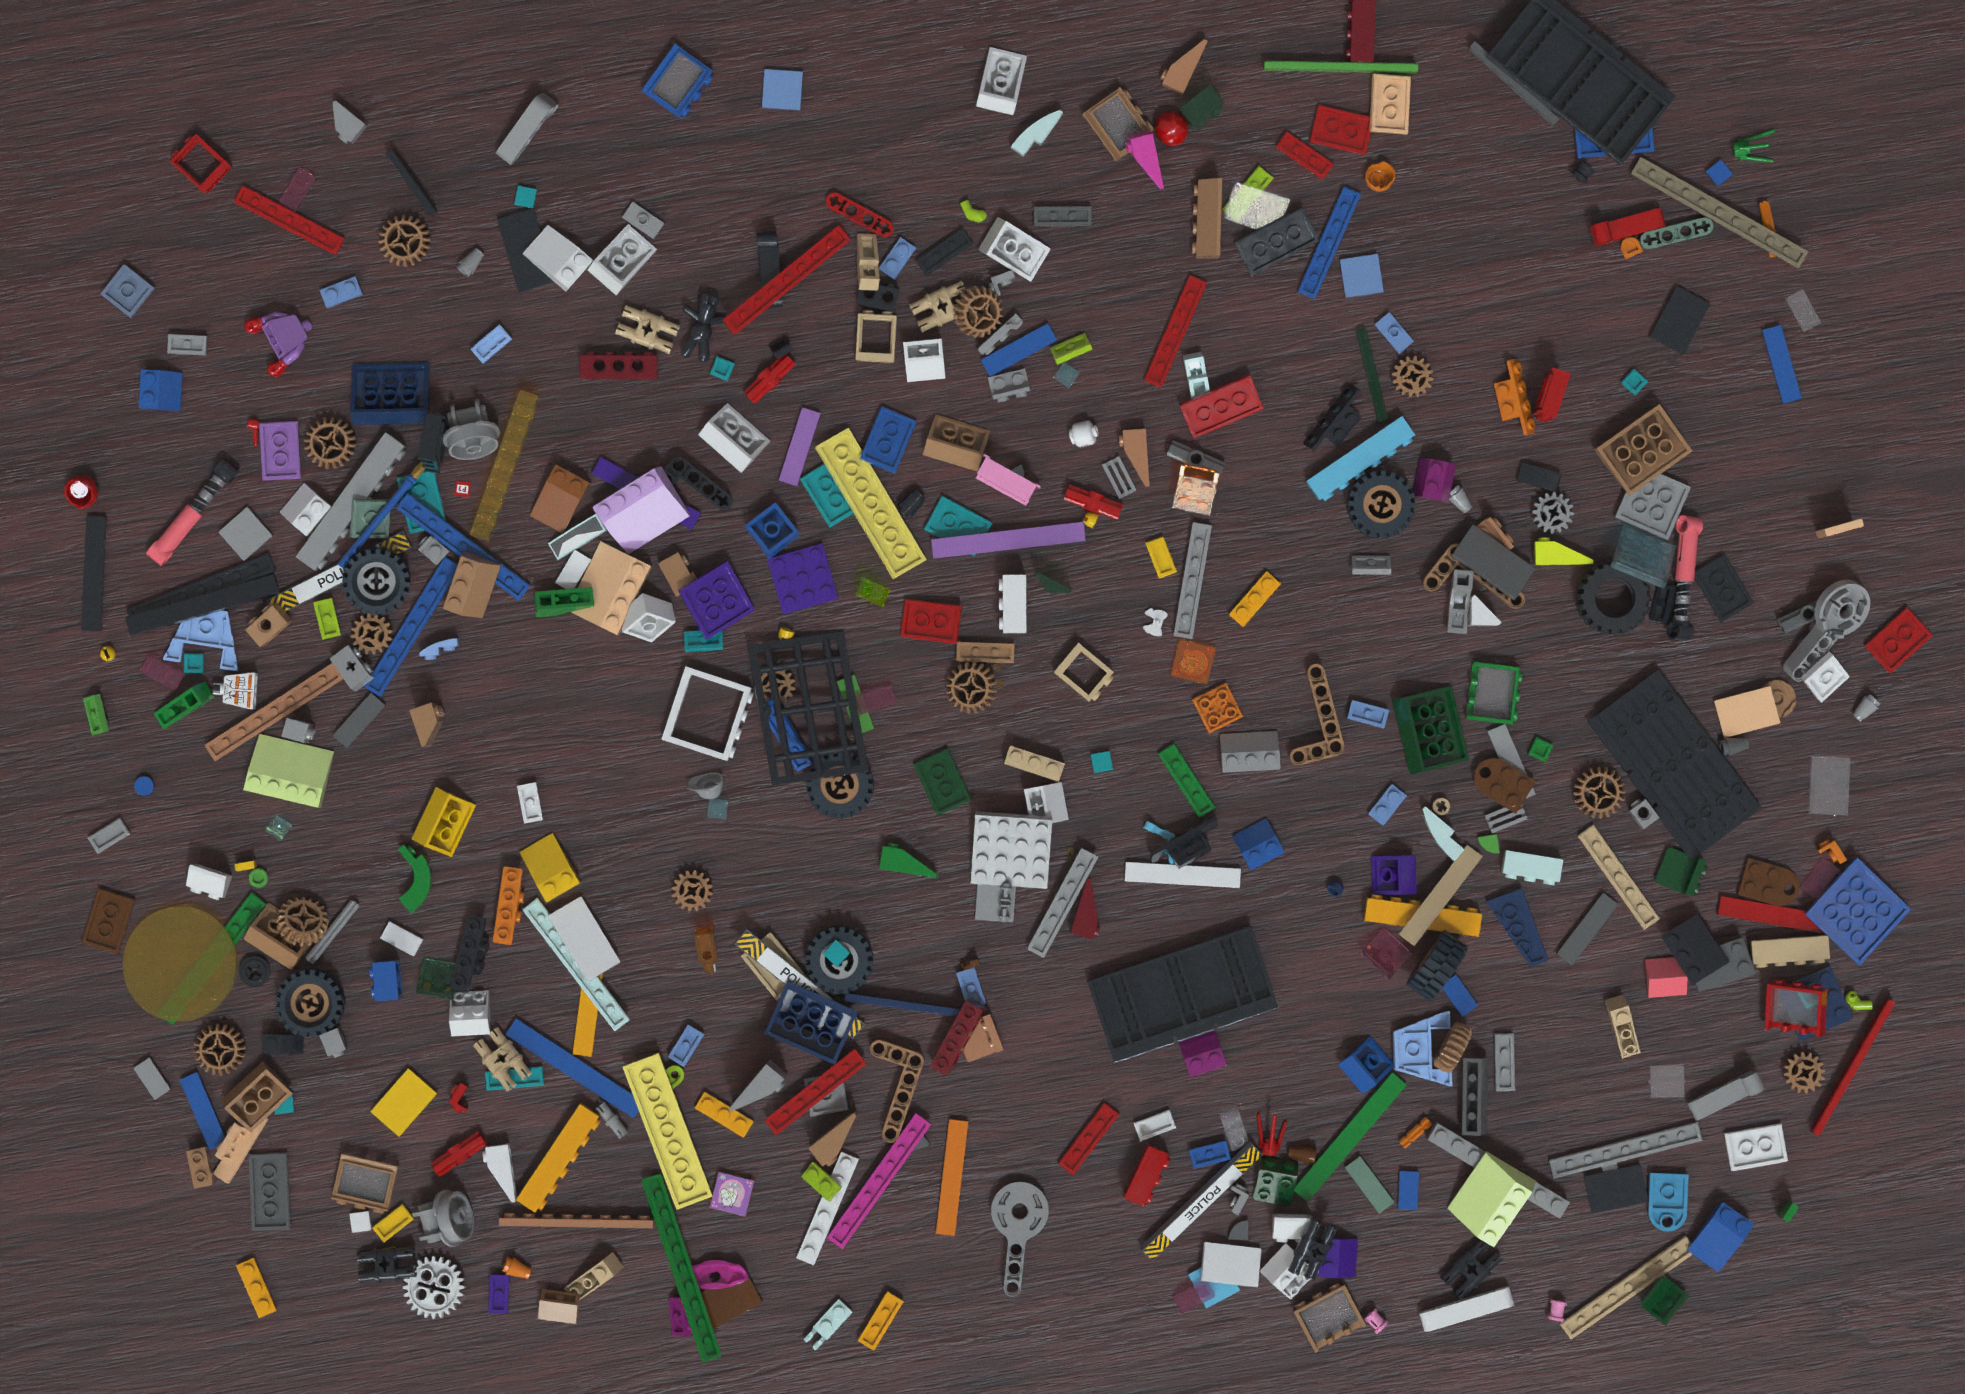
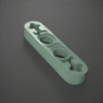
M1700 218L1648 231L1640 236L1639 243L1642 248L1648 250L1705 236L1713 230V222L1709 218ZM1702 221L1705 224H1709V227L1706 229L1707 232L1699 229L1696 231L1698 234L1695 235L1693 223H1695V227L1702 225ZM1683 226H1688L1691 230V234L1688 237L1680 233ZM1664 231H1670L1672 233V239L1670 241H1664L1662 239V233ZM1658 232V240L1661 244H1657L1658 241L1655 240L1651 242V246H1648V243H1644L1643 240L1646 239V235L1649 238L1656 237L1655 233Z

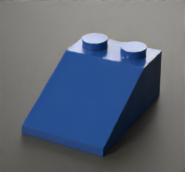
M1724 1202L1717 1203L1687 1251L1719 1272L1745 1240L1754 1223Z

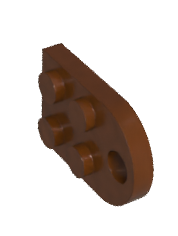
M1489 758L1482 761L1474 772V783L1477 789L1515 814L1536 783L1532 778L1497 758ZM1482 767L1490 769L1489 777L1483 778L1480 776V769Z
M1747 858L1737 895L1776 906H1785L1795 900L1799 892V882L1792 871ZM1786 884H1791L1794 887L1791 895L1784 893V886Z

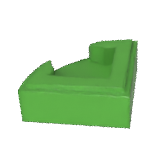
M1497 834L1477 837L1479 844L1486 851L1500 853Z

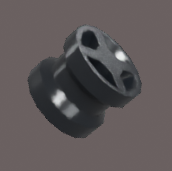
M1579 161L1578 167L1572 170L1570 174L1585 185L1588 182V177L1592 176L1595 172L1587 164Z

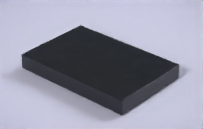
M1676 286L1649 338L1684 355L1710 303Z
M1725 554L1695 571L1694 580L1720 623L1754 603Z
M1641 1164L1584 1176L1592 1214L1649 1202Z

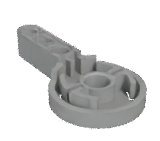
M1841 580L1833 583L1823 591L1815 606L1816 624L1784 663L1783 669L1791 678L1797 682L1802 681L1801 677L1827 653L1838 638L1842 639L1844 635L1860 627L1870 609V597L1866 589L1855 581ZM1848 604L1846 610L1840 613L1841 608Z
M1014 1182L1004 1186L994 1197L991 1206L993 1223L1008 1240L1004 1292L1011 1297L1017 1296L1021 1291L1026 1241L1037 1235L1044 1228L1049 1215L1048 1202L1044 1194L1034 1185L1025 1182ZM1018 1203L1024 1204L1027 1207V1215L1021 1219L1016 1218L1012 1213L1014 1205ZM1013 1244L1021 1246L1022 1251L1019 1255L1011 1253L1010 1248ZM1017 1263L1020 1271L1017 1274H1011L1009 1272L1010 1264ZM1010 1282H1014L1018 1286V1290L1014 1294L1007 1291V1285Z

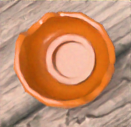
M1385 161L1372 164L1365 173L1366 184L1370 189L1377 192L1389 189L1395 180L1393 166Z

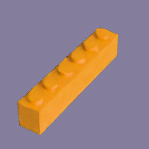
M1371 894V898L1366 897L1363 920L1406 926L1421 906V901L1409 900V903H1403L1401 898L1390 897L1389 901L1382 900L1383 896ZM1447 905V908H1443L1427 930L1441 932L1446 930L1449 933L1479 937L1482 914L1478 913V909L1466 908V911H1461L1459 906Z
M580 1103L516 1200L533 1212L544 1208L547 1200H545L548 1193L551 1195L558 1187L556 1181L559 1177L564 1178L569 1170L566 1166L570 1161L574 1162L579 1155V1152H577L580 1145L583 1147L590 1139L588 1133L591 1129L595 1131L601 1121L598 1120L600 1115Z

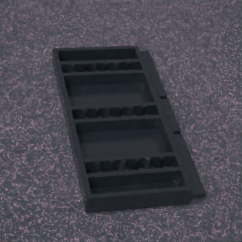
M1530 0L1485 58L1621 166L1676 96L1627 56L1621 61L1620 58L1623 56L1621 51L1596 31L1592 30L1589 35L1587 31L1591 27L1559 1Z
M1659 669L1652 672L1587 721L1624 772H1627L1629 769L1632 770L1627 776L1644 799L1647 800L1650 806H1653L1655 803L1658 805L1653 810L1690 860L1704 852L1762 808Z
M1251 925L1087 980L1115 1064L1175 1044L1173 1037L1177 1036V1041L1182 1042L1215 1031L1213 1026L1215 1023H1217L1218 1029L1279 1009Z

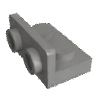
M1025 369L988 377L992 398L997 400L998 403L1008 401L1009 396L1016 395V398L1028 396L1027 392L1031 391Z

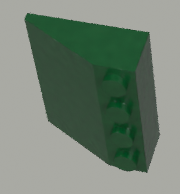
M1452 686L1393 700L1410 774L1469 761Z

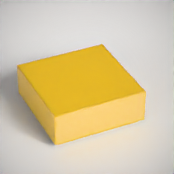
M256 860L235 864L236 871L257 867Z

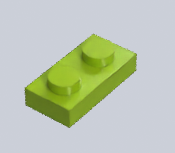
M1083 333L1051 347L1050 350L1058 365L1092 350L1086 334Z
M333 598L313 602L322 640L341 636Z
M812 1162L801 1176L830 1202L842 1188L816 1162Z

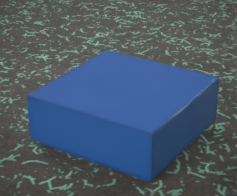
M1719 160L1705 172L1717 187L1733 175L1722 160Z

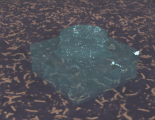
M1064 362L1054 376V379L1070 389L1080 372Z
M709 799L707 817L726 820L729 800Z
M276 815L265 831L282 841L293 825Z

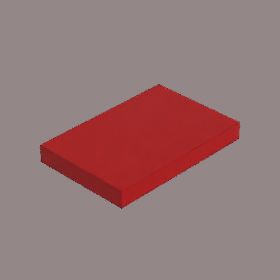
M1318 105L1309 143L1365 156L1371 132H1369L1370 116Z
M905 599L900 637L958 644L962 606Z
M1906 607L1872 637L1864 647L1891 674L1933 635L1911 610Z

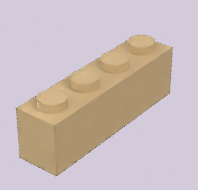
M1827 935L1749 941L1750 959L1752 964H1756V968L1768 967L1767 963H1775V966H1786L1787 962H1794V965L1806 964L1807 960H1813V963H1825V959H1830L1829 938Z

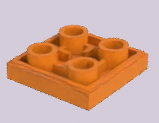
M1227 683L1192 699L1209 734L1243 717Z

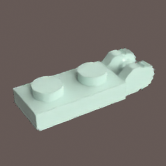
M838 1299L817 1321L813 1329L803 1340L805 1342L810 1341L813 1335L818 1332L822 1337L812 1347L814 1350H817L853 1311Z

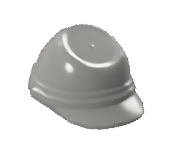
M716 772L698 775L689 780L687 788L697 792L702 798L715 799L721 794L724 783L723 776Z

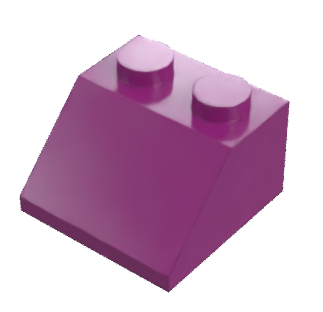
M1420 458L1413 488L1415 497L1448 503L1456 465L1440 460Z
M1215 1031L1178 1042L1190 1078L1227 1066Z

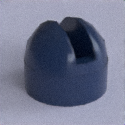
M1334 880L1327 886L1328 892L1334 897H1339L1344 890L1343 883H1338L1339 880Z

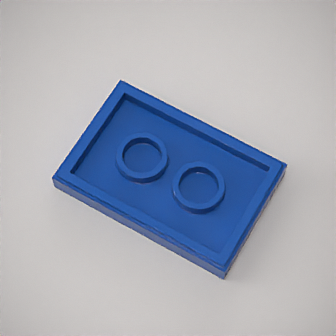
M881 406L860 460L895 474L917 421Z

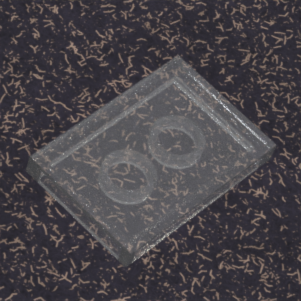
M1235 182L1224 219L1258 230L1284 216L1290 200Z
M1811 756L1808 814L1848 815L1850 758Z

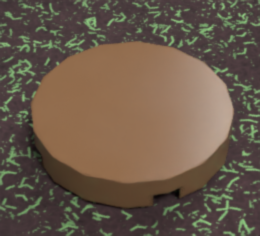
M1782 680L1767 682L1761 688L1771 686L1779 718L1787 716L1796 705L1794 689L1790 684Z

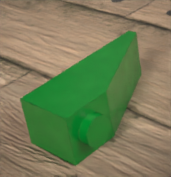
M592 587L535 592L533 599L535 617L556 616L594 607Z
M202 682L156 711L154 715L164 730L215 697L206 682Z
M888 843L887 846H883L879 869L932 878L937 877V873L904 849L899 848V844Z

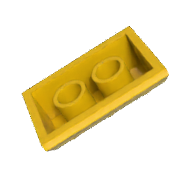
M436 787L412 840L452 857L476 805Z

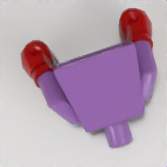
M276 311L266 316L249 318L244 324V329L248 334H257L263 330L278 359H280L270 363L267 367V373L273 377L281 376L286 368L289 367V364L300 356L305 347L304 342L308 339L305 332L312 329L307 319L299 322L296 315L289 316L287 313Z

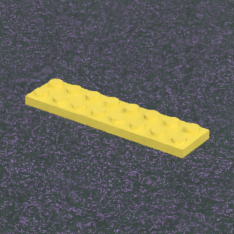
M847 428L817 445L815 449L892 579L926 561L924 554L872 466L860 460L863 451L850 429Z
M656 1053L624 1065L623 1070L676 1210L712 1197L711 1189L660 1054Z

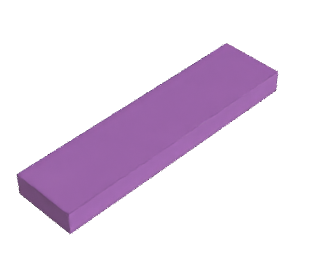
M802 407L779 481L798 486L821 413Z

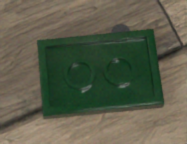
M948 748L913 764L937 816L972 800Z

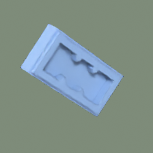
M499 324L474 345L471 350L484 364L509 343L512 338Z

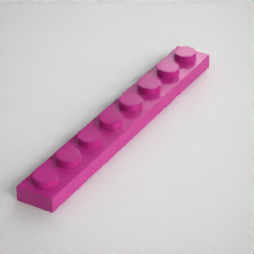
M917 1113L914 1115L827 1239L841 1249L844 1248L931 1126L929 1121Z

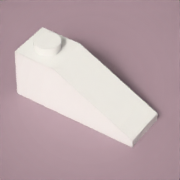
M510 1143L486 1146L485 1151H483L484 1163L487 1162L489 1170L510 1201L516 1202L517 1194Z

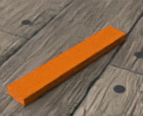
M949 1119L936 1234L955 1236L968 1121Z

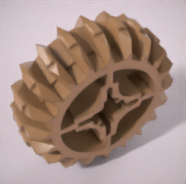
M405 215L401 216L402 221H399V218L395 216L394 220L396 223L394 224L391 220H388L387 222L391 226L388 228L383 225L382 228L386 230V233L380 232L379 235L385 238L378 240L380 244H385L380 250H387L383 256L387 258L391 255L390 263L397 259V266H400L401 261H403L404 267L408 266V261H410L411 265H415V258L421 262L422 259L419 255H427L423 249H430V246L425 245V242H430L431 239L424 237L429 234V231H422L426 225L421 224L418 226L420 223L418 218L413 223V216L411 215L408 221H406ZM403 226L414 227L418 233L406 234ZM397 228L398 237L390 243V236ZM402 234L409 239L407 247L400 243L403 237ZM420 238L417 250L412 253V243ZM402 247L407 256L396 255L391 249Z
M973 286L972 290L966 289L967 294L960 293L962 299H956V302L959 304L953 307L957 311L953 314V317L958 318L955 324L960 325L959 330L964 331L968 336L971 334L974 338L977 336L984 337L985 333L991 335L990 329L997 330L996 323L1001 324V321L998 320L999 317H1004L1000 313L1004 309L1000 305L1002 300L997 298L998 294L996 292H993L990 288L986 289L984 286H980V288ZM977 298H980L974 304H971L972 301H974ZM974 308L977 309V310L979 309L980 312H982L984 315H982V314H980V313L978 314V313H977L976 311H974L973 309H974ZM967 310L969 311V321L967 320ZM987 319L984 323L977 326L982 320Z
M331 417L330 423H328L327 418H323L324 424L317 420V428L313 425L310 426L314 430L313 433L306 432L311 438L304 439V442L310 443L309 446L304 447L305 450H311L307 456H315L312 459L313 463L320 460L318 463L319 467H322L325 462L326 469L330 468L331 463L334 469H337V462L344 466L342 459L349 462L350 458L346 455L348 453L354 455L350 447L356 448V444L350 443V441L356 440L355 436L349 437L353 430L349 429L346 431L349 426L347 423L341 427V419L335 424L334 417ZM326 428H333V431L326 437L318 435ZM339 430L344 435L345 446L340 445L337 441ZM333 438L332 442L339 447L329 446L327 448L326 446L328 445L322 439L331 440ZM315 440L323 445L321 456L316 450ZM333 450L342 451L336 458L327 459V456Z
M965 662V668L960 664L958 665L959 671L956 669L952 670L955 676H948L952 683H946L947 687H951V690H947L946 693H952L953 696L949 698V701L955 699L956 702L953 706L957 707L960 704V711H963L966 707L967 713H971L972 708L974 713H978L979 708L982 711L986 709L984 704L991 706V702L988 699L995 700L996 697L991 692L996 693L998 689L992 688V685H996L997 681L991 682V678H994L995 675L991 674L988 676L990 668L983 671L984 664H980L977 668V662H973L971 666L969 662ZM970 672L966 683H958L964 673ZM976 673L983 678L986 686L978 683ZM973 683L975 685V688L980 689H976L970 692V689L964 686L971 685ZM958 689L965 692L967 701L961 698ZM977 692H985L982 700L978 703H973Z
M1596 767V773H1594L1592 768H1589L1590 775L1582 772L1585 779L1577 778L1581 785L1574 784L1575 788H1579V792H1573V795H1579V798L1574 800L1575 803L1582 802L1578 808L1581 810L1586 807L1584 810L1585 815L1592 811V818L1595 817L1596 812L1600 819L1603 817L1602 812L1605 813L1606 817H1610L1609 810L1615 814L1617 811L1614 806L1622 807L1618 800H1625L1624 797H1619L1620 793L1626 792L1625 790H1619V787L1624 785L1623 782L1617 784L1621 777L1616 776L1613 778L1615 771L1612 770L1607 774L1608 768L1604 767L1602 773L1600 767ZM1601 776L1600 781H1598L1595 787L1586 786L1589 780ZM1606 778L1612 783L1614 794L1606 790ZM1598 787H1601V791L1608 794V796L1600 795V798H1597V794L1590 791V789L1599 790ZM1584 791L1593 796V806L1587 803ZM1602 799H1613L1608 806L1598 809Z
M304 896L301 897V900L297 897L293 901L289 899L286 904L281 906V910L277 914V929L281 931V937L287 936L286 942L293 940V946L297 942L300 943L301 947L304 943L308 946L312 942L316 944L319 939L324 937V933L328 929V914L324 912V906L318 907V901L313 903L312 898L307 901ZM300 911V912L297 913V914H292V915H290V914L293 913V912ZM315 927V929L305 932L307 929Z
M1456 1022L1446 1034L1434 1060V1066L1439 1070L1450 1073L1459 1062L1472 1035V1030L1467 1025Z
M219 1023L216 1024L215 1029L212 1025L208 1026L209 1032L203 1029L202 1033L204 1036H197L201 1042H194V1045L198 1046L199 1049H195L193 1052L200 1054L195 1060L202 1059L203 1062L199 1066L202 1067L206 1064L205 1072L212 1068V1075H215L217 1070H219V1075L221 1076L224 1074V1069L227 1074L231 1073L230 1066L236 1070L238 1067L235 1062L238 1064L243 1062L238 1057H245V1053L240 1052V1050L246 1049V1046H240L239 1044L244 1042V1038L237 1039L241 1034L240 1032L232 1034L235 1029L234 1027L227 1031V1024H224L222 1029ZM216 1034L214 1045L205 1048L207 1040ZM222 1034L229 1037L234 1045L225 1044ZM218 1044H220L221 1048H228L227 1050L221 1052L222 1055L219 1053V1051L213 1050L219 1047ZM234 1051L232 1060L224 1065L225 1054ZM206 1053L213 1054L218 1065L212 1063L207 1058Z

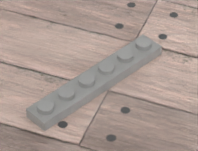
M1192 523L1173 636L1193 639L1212 525Z
M1081 847L1027 947L1028 950L1043 958L1045 957L1097 861V855Z

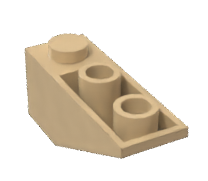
M1624 995L1606 999L1605 1003L1622 1059L1639 1054L1640 1049L1629 1005Z
M612 1252L564 1289L569 1293L580 1294L581 1300L615 1276L624 1266Z

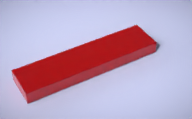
M1104 1102L1058 1164L1074 1175L1120 1114Z

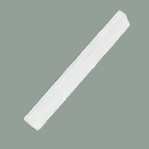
M1126 862L1125 881L1240 888L1241 869L1184 866L1178 869L1176 865Z

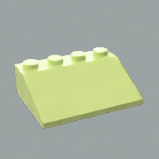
M259 734L243 790L320 808L334 751Z
M1486 1151L1449 1204L1448 1209L1476 1237L1494 1247L1533 1192L1536 1181Z

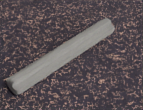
M350 900L327 929V932L324 933V937L316 943L306 956L307 961L312 964L317 961L358 909L359 904L356 901Z

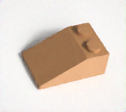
M856 1110L809 1146L808 1149L822 1167L825 1164L830 1166L837 1160V1155L857 1116Z

